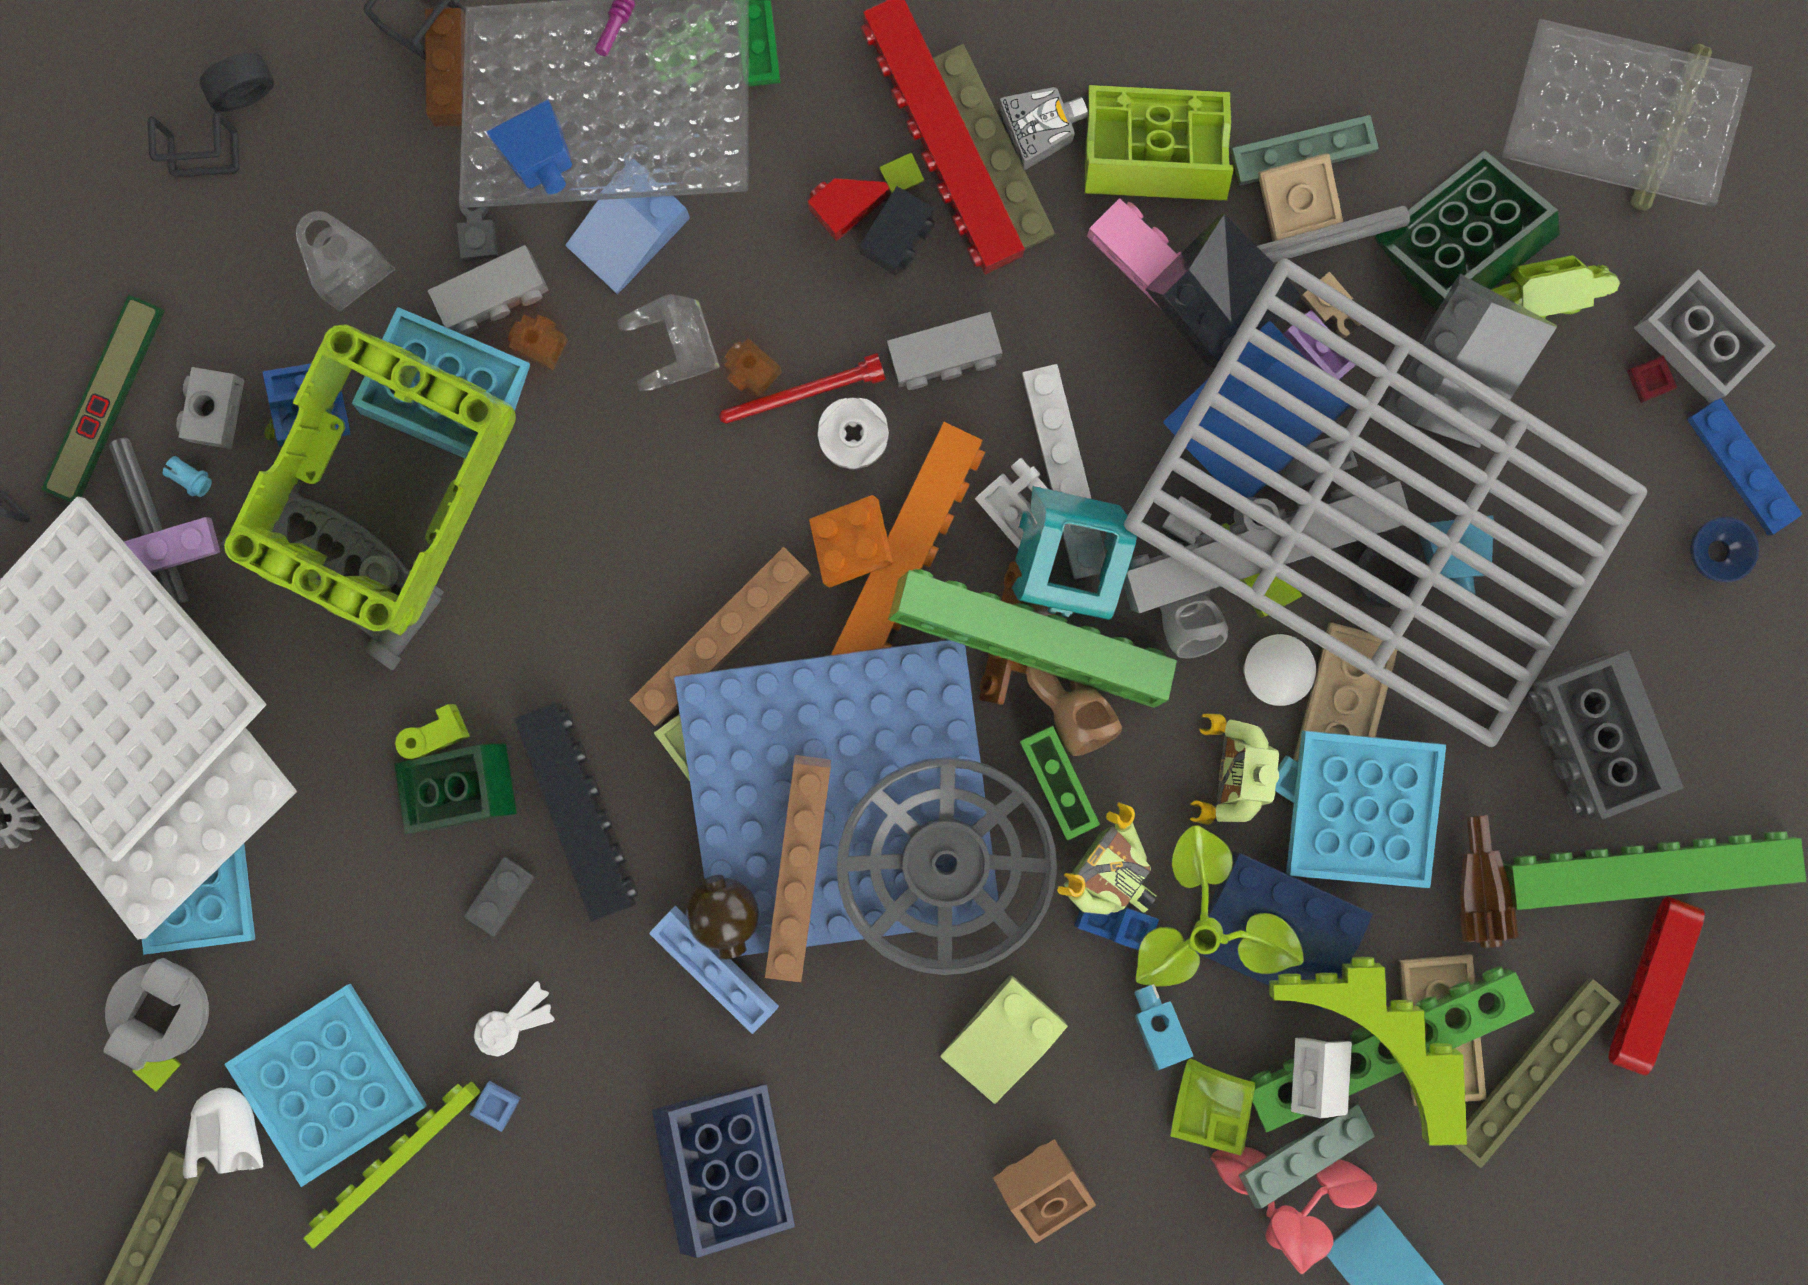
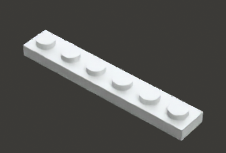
M1054 364L1023 372L1022 377L1051 490L1091 499L1058 365ZM1066 524L1062 535L1074 580L1100 574L1106 555L1100 530Z

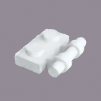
M1022 458L1011 466L1020 477L1012 484L1006 475L1002 474L975 498L1018 549L1023 536V530L1018 528L1023 512H1030L1034 518L1030 511L1031 504L1020 492L1026 487L1032 491V486L1048 489L1038 478L1040 473L1035 467L1030 468Z

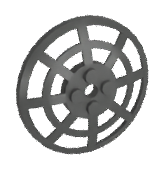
M951 757L925 759L905 765L886 775L873 785L855 805L846 821L839 842L837 857L838 888L844 908L854 927L867 943L884 957L903 967L923 973L941 975L969 973L986 968L1006 958L1022 946L1038 928L1048 910L1055 889L1057 873L1056 848L1050 827L1040 807L1029 793L1010 776L989 765L970 759ZM941 768L940 788L919 792L903 800L900 804H897L883 791L892 783L910 774L927 769ZM955 768L968 769L987 775L1003 784L1011 793L994 805L990 800L977 793L955 788ZM940 799L939 819L920 826L907 813L908 810L921 803ZM954 799L972 803L987 813L971 827L965 822L954 819ZM873 801L887 816L875 834L870 855L849 856L850 842L855 827L865 809ZM1021 803L1029 810L1038 827L1043 844L1044 858L1022 856L1017 833L1010 820L1006 817ZM897 823L910 836L903 854H881L886 836L891 827ZM997 823L1007 838L1011 855H993L988 852L982 837ZM951 854L957 860L956 866L947 872L939 870L935 863L940 855ZM881 869H903L904 877L909 887L895 901L891 898L885 887ZM990 869L1010 870L1006 887L1000 898L995 901L983 889ZM870 870L874 890L881 904L886 909L872 926L863 917L854 900L849 883V871ZM1022 871L1044 873L1037 901L1027 919L1019 927L1004 910L1009 906L1016 894ZM920 898L928 904L938 906V925L920 921L905 911ZM973 899L985 911V913L971 921L952 925L953 906L964 904ZM898 921L917 933L937 937V959L924 958L907 953L890 944L882 936ZM993 921L1008 936L1002 943L981 954L962 959H952V937L974 933L988 926Z

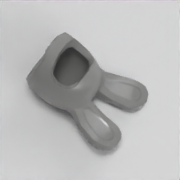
M1210 590L1159 607L1162 612V622L1167 642L1172 652L1180 658H1196L1208 654L1224 644L1228 637L1226 620L1218 605L1211 598Z

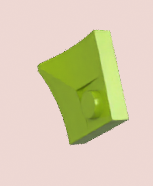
M1189 1059L1185 1066L1170 1136L1241 1156L1245 1148L1255 1083L1228 1075L1196 1060Z

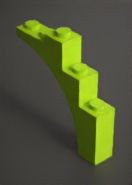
M1373 957L1352 958V964H1342V979H1338L1337 973L1315 974V979L1301 980L1300 974L1278 975V980L1269 981V993L1273 1000L1297 1001L1333 1010L1352 1019L1374 1034L1394 1056L1409 1081L1420 1115L1422 1138L1429 1146L1467 1145L1464 1055L1457 1049H1452V1044L1447 1043L1430 1044V1050H1426L1424 1010L1418 1006H1413V1001L1394 1000L1391 1001V1007L1386 1006L1384 966L1380 963H1374Z

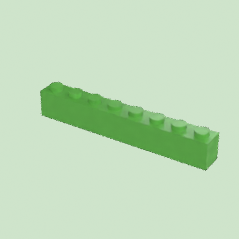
M908 570L898 579L888 617L890 621L1153 708L1169 700L1177 660L1166 657V653L1162 650L1155 648L1142 649L1133 646V642L1129 639L1103 636L1094 627H1077L1068 624L1067 619L1061 616H1044L1035 613L1031 606L1016 603L1011 605L1000 601L1001 598L996 594L981 592L979 594L967 590V586L957 581L943 582L934 579L933 575L925 570Z
M1787 831L1765 832V839L1752 840L1751 834L1728 836V843L1716 844L1715 838L1693 839V846L1680 847L1679 841L1657 843L1656 850L1644 851V845L1622 846V853L1608 854L1607 848L1585 850V857L1572 858V852L1550 853V860L1536 861V855L1514 857L1513 864H1503L1511 888L1512 908H1516V910L1806 882L1802 839L1788 837Z

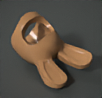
M1027 666L1026 675L1028 683L1036 694L1051 707L1057 735L1065 750L1071 755L1080 756L1097 750L1111 742L1121 733L1122 726L1116 713L1096 688L1069 680L1072 691L1066 692L1056 675Z

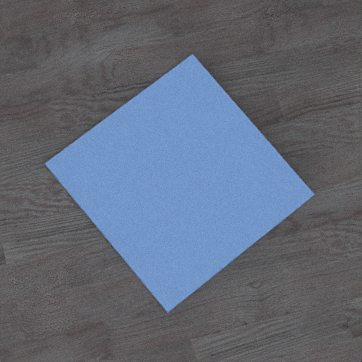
M947 639L675 676L704 878L723 875L724 878L739 881L752 892L758 904L759 920L756 930L751 938L745 941L747 951L740 956L769 951L795 755L831 760L806 947L864 939L848 916L838 888L837 857L845 823L855 805L873 785L886 775L905 765L925 759L945 757L970 759L981 763L965 645ZM941 768L927 769L910 774L892 783L883 791L897 804H900L903 800L919 792L940 788ZM955 768V788L974 792L985 798L982 774L968 769ZM940 799L921 803L908 810L907 813L920 826L939 819ZM954 799V819L965 822L971 827L987 813L972 803ZM873 801L865 809L855 827L850 842L849 856L870 855L875 834L887 816ZM897 823L891 827L886 836L881 854H903L910 836ZM988 831L982 838L989 854H993L990 831ZM942 854L937 858L935 865L939 870L947 872L956 866L957 860L951 854ZM881 869L885 887L891 898L895 901L909 887L905 880L903 869ZM990 869L983 889L997 901L999 898L995 870ZM870 870L849 871V883L854 900L863 917L872 926L886 909L881 904L874 890ZM920 898L905 911L920 921L938 925V906L928 904ZM973 899L964 904L953 906L952 925L971 921L985 913V911ZM896 921L883 936L915 931Z

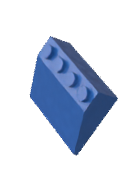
M1271 321L1267 322L1260 329L1264 334L1306 359ZM1249 341L1237 360L1333 421L1338 419L1351 406ZM1231 374L1227 376L1218 392L1305 447L1310 445L1322 433L1318 428ZM1208 379L1163 421L1174 435L1178 432ZM1211 406L1199 426L1276 473L1283 470L1294 459L1291 455ZM1191 438L1188 442L1186 449L1213 477L1246 498L1253 497L1266 485Z

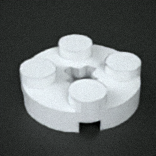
M839 399L827 407L819 421L818 438L821 450L832 463L839 467L848 468L849 470L868 467L882 456L887 447L889 431L886 417L876 404L867 399ZM848 425L853 428L857 425L861 426L860 436L862 439L858 442L854 439L850 442L846 441L847 432L844 430L845 427Z

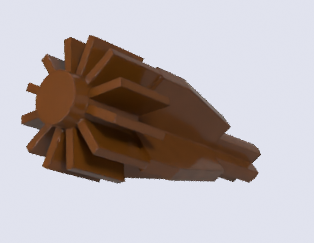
M1488 815L1469 816L1466 818L1470 852L1463 854L1460 888L1462 939L1466 942H1480L1481 948L1503 946L1502 941L1519 937L1516 908H1512L1511 888L1499 850L1492 851Z

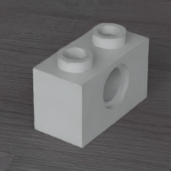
M191 367L190 376L185 378L183 384V394L186 397L184 410L180 411L177 417L176 427L179 432V438L191 443L232 449L244 379L231 373ZM213 399L215 405L213 412L208 416H204L202 413L204 403Z

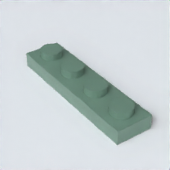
M1367 115L1232 148L1230 153L1240 186L1259 181L1258 172L1306 158L1328 153L1331 163L1376 153L1379 147L1371 116Z
M1351 1104L1348 1106V1113L1346 1115L1328 1118L1240 1173L1239 1177L1254 1207L1262 1209L1374 1138L1375 1135L1359 1104Z

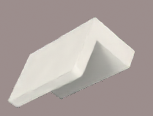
M1306 1037L1295 1038L1291 1112L1317 1118L1342 1116L1348 1113L1352 1048L1350 1041L1326 1042Z

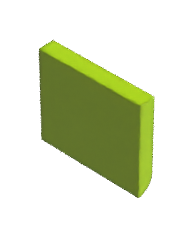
M912 153L879 167L887 185L890 187L891 194L896 186L907 190L925 181Z
M175 1058L160 1062H146L142 1069L138 1071L133 1070V1072L157 1092L180 1067L181 1063Z

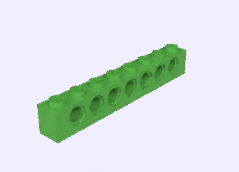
M1498 966L1482 974L1483 979L1470 985L1469 981L1461 982L1449 988L1450 994L1437 999L1436 996H1431L1417 1002L1415 1005L1424 1010V1019L1428 1027V1032L1425 1036L1426 1050H1430L1429 1045L1434 1043L1452 1044V1049L1534 1013L1516 972L1509 968L1503 970L1502 966ZM1485 993H1492L1494 1002L1491 1008L1484 1011L1480 1010L1478 1006L1479 998ZM1451 1008H1459L1461 1012L1460 1020L1454 1025H1447L1445 1022L1447 1011ZM1365 1027L1358 1028L1349 1034L1350 1039L1346 1041L1352 1043L1351 1053H1360L1362 1057L1360 1066L1350 1070L1349 1095L1403 1072L1401 1066L1391 1053L1387 1055L1379 1054L1378 1045L1380 1040ZM1294 1058L1284 1062V1068L1271 1074L1267 1070L1250 1078V1081L1255 1083L1252 1104L1266 1132L1305 1116L1304 1114L1291 1112L1292 1097L1289 1099L1278 1097V1090L1282 1084L1293 1083Z

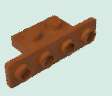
M1010 562L1009 569L1004 576V591L1001 601L1011 605L1020 603L1031 606L1035 613L1044 616L1055 615L1048 613L1047 606L1017 599L1012 585L1018 577L1022 576V573L1016 562ZM988 653L989 657L985 674L980 682L981 692L979 699L1003 705L1011 671L1026 674L1027 666Z

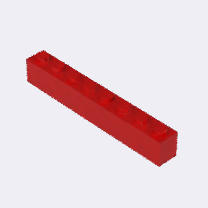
M887 0L863 11L864 25L860 26L863 37L868 46L875 45L879 54L875 58L878 68L884 78L890 77L895 87L891 89L892 97L899 109L904 107L910 118L906 121L907 128L913 140L920 139L925 149L921 156L929 172L935 170L940 180V183L936 185L944 204L950 202L956 215L952 216V221L960 236L966 234L971 247L967 248V252L975 268L981 266L984 274H987L1023 257L1025 248L906 1Z

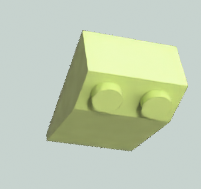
M1010 974L940 1057L996 1104L1046 1053L1068 1026L1059 1015Z

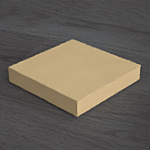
M1328 153L1258 172L1272 241L1343 222L1330 155Z

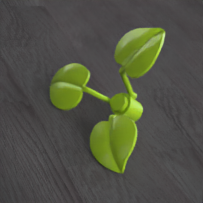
M1193 825L1188 828L1178 840L1173 853L1172 868L1176 879L1182 886L1193 888L1201 884L1200 920L1197 921L1191 937L1184 941L1182 934L1174 928L1159 927L1150 931L1144 937L1139 948L1136 982L1148 986L1154 984L1157 987L1183 983L1189 980L1199 967L1200 957L1197 952L1211 954L1218 949L1220 943L1227 944L1228 941L1237 938H1243L1238 946L1239 957L1243 964L1253 972L1272 974L1301 965L1304 957L1300 941L1293 929L1280 917L1269 913L1254 914L1247 922L1246 932L1239 930L1226 935L1223 934L1221 924L1217 920L1208 917V883L1220 884L1225 881L1232 870L1233 858L1230 849L1223 840L1199 825Z

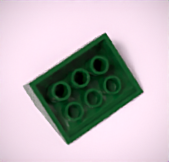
M1484 150L1408 210L1410 222L1407 226L1379 233L1375 236V241L1421 297L1437 311L1459 274L1491 290L1510 275L1517 266L1524 264L1560 235L1558 209Z

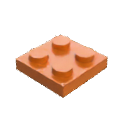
M874 495L809 519L822 581L827 587H833L893 564L879 499Z

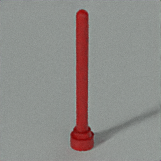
M878 353L864 357L865 361L859 362L858 367L724 409L720 412L719 419L722 423L727 424L864 380V383L872 381V384L885 381L886 378Z

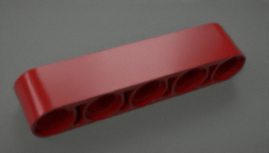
M1666 896L1660 903L1609 1049L1608 1059L1611 1064L1647 1076L1653 1069L1703 926L1704 909L1670 896Z

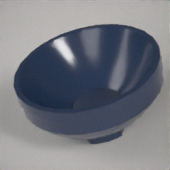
M1720 517L1706 522L1696 531L1691 541L1690 553L1692 562L1700 574L1710 580L1726 583L1742 579L1752 571L1758 560L1759 545L1755 533L1743 521L1732 517ZM1714 541L1721 542L1726 547L1727 554L1722 562L1713 561L1709 557L1708 548Z

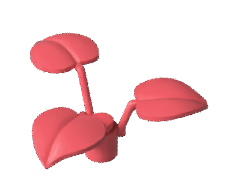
M1245 1147L1241 1156L1217 1150L1211 1155L1210 1159L1215 1164L1222 1180L1230 1188L1238 1193L1248 1195L1239 1174L1267 1156L1256 1149ZM1339 1159L1315 1174L1317 1181L1323 1187L1317 1190L1301 1212L1288 1205L1276 1209L1275 1201L1268 1204L1266 1216L1271 1220L1266 1230L1265 1238L1272 1247L1282 1250L1300 1274H1304L1313 1264L1323 1259L1333 1246V1235L1329 1228L1321 1220L1307 1216L1319 1199L1328 1193L1331 1201L1338 1207L1357 1208L1368 1203L1376 1193L1377 1184L1373 1181L1372 1177L1350 1162Z

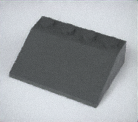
M1459 274L1418 342L1510 400L1554 333L1557 325ZM1411 355L1399 372L1404 378L1488 431L1492 429L1501 415V412ZM1390 387L1386 393L1383 408L1417 427L1480 448L1481 443L1394 388Z

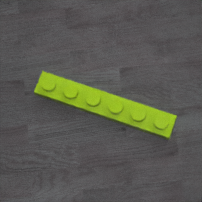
M472 1081L464 1088L457 1084L442 1098L446 1103L443 1108L437 1113L430 1109L415 1123L419 1130L411 1138L404 1134L389 1148L393 1155L384 1163L377 1159L362 1173L366 1180L359 1187L355 1188L353 1184L349 1185L335 1199L339 1205L331 1213L324 1209L308 1224L313 1230L303 1238L312 1249L326 1239L481 1093L478 1087Z

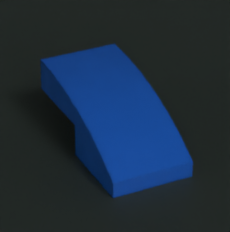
M1128 907L1109 914L1086 913L1080 910L1074 926L1139 950L1144 937L1150 931L1156 929L1159 919Z

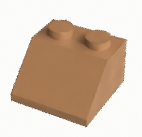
M1055 1139L1037 1147L1033 1153L1019 1162L1007 1166L1001 1173L993 1177L1011 1212L1035 1244L1096 1206L1093 1198Z

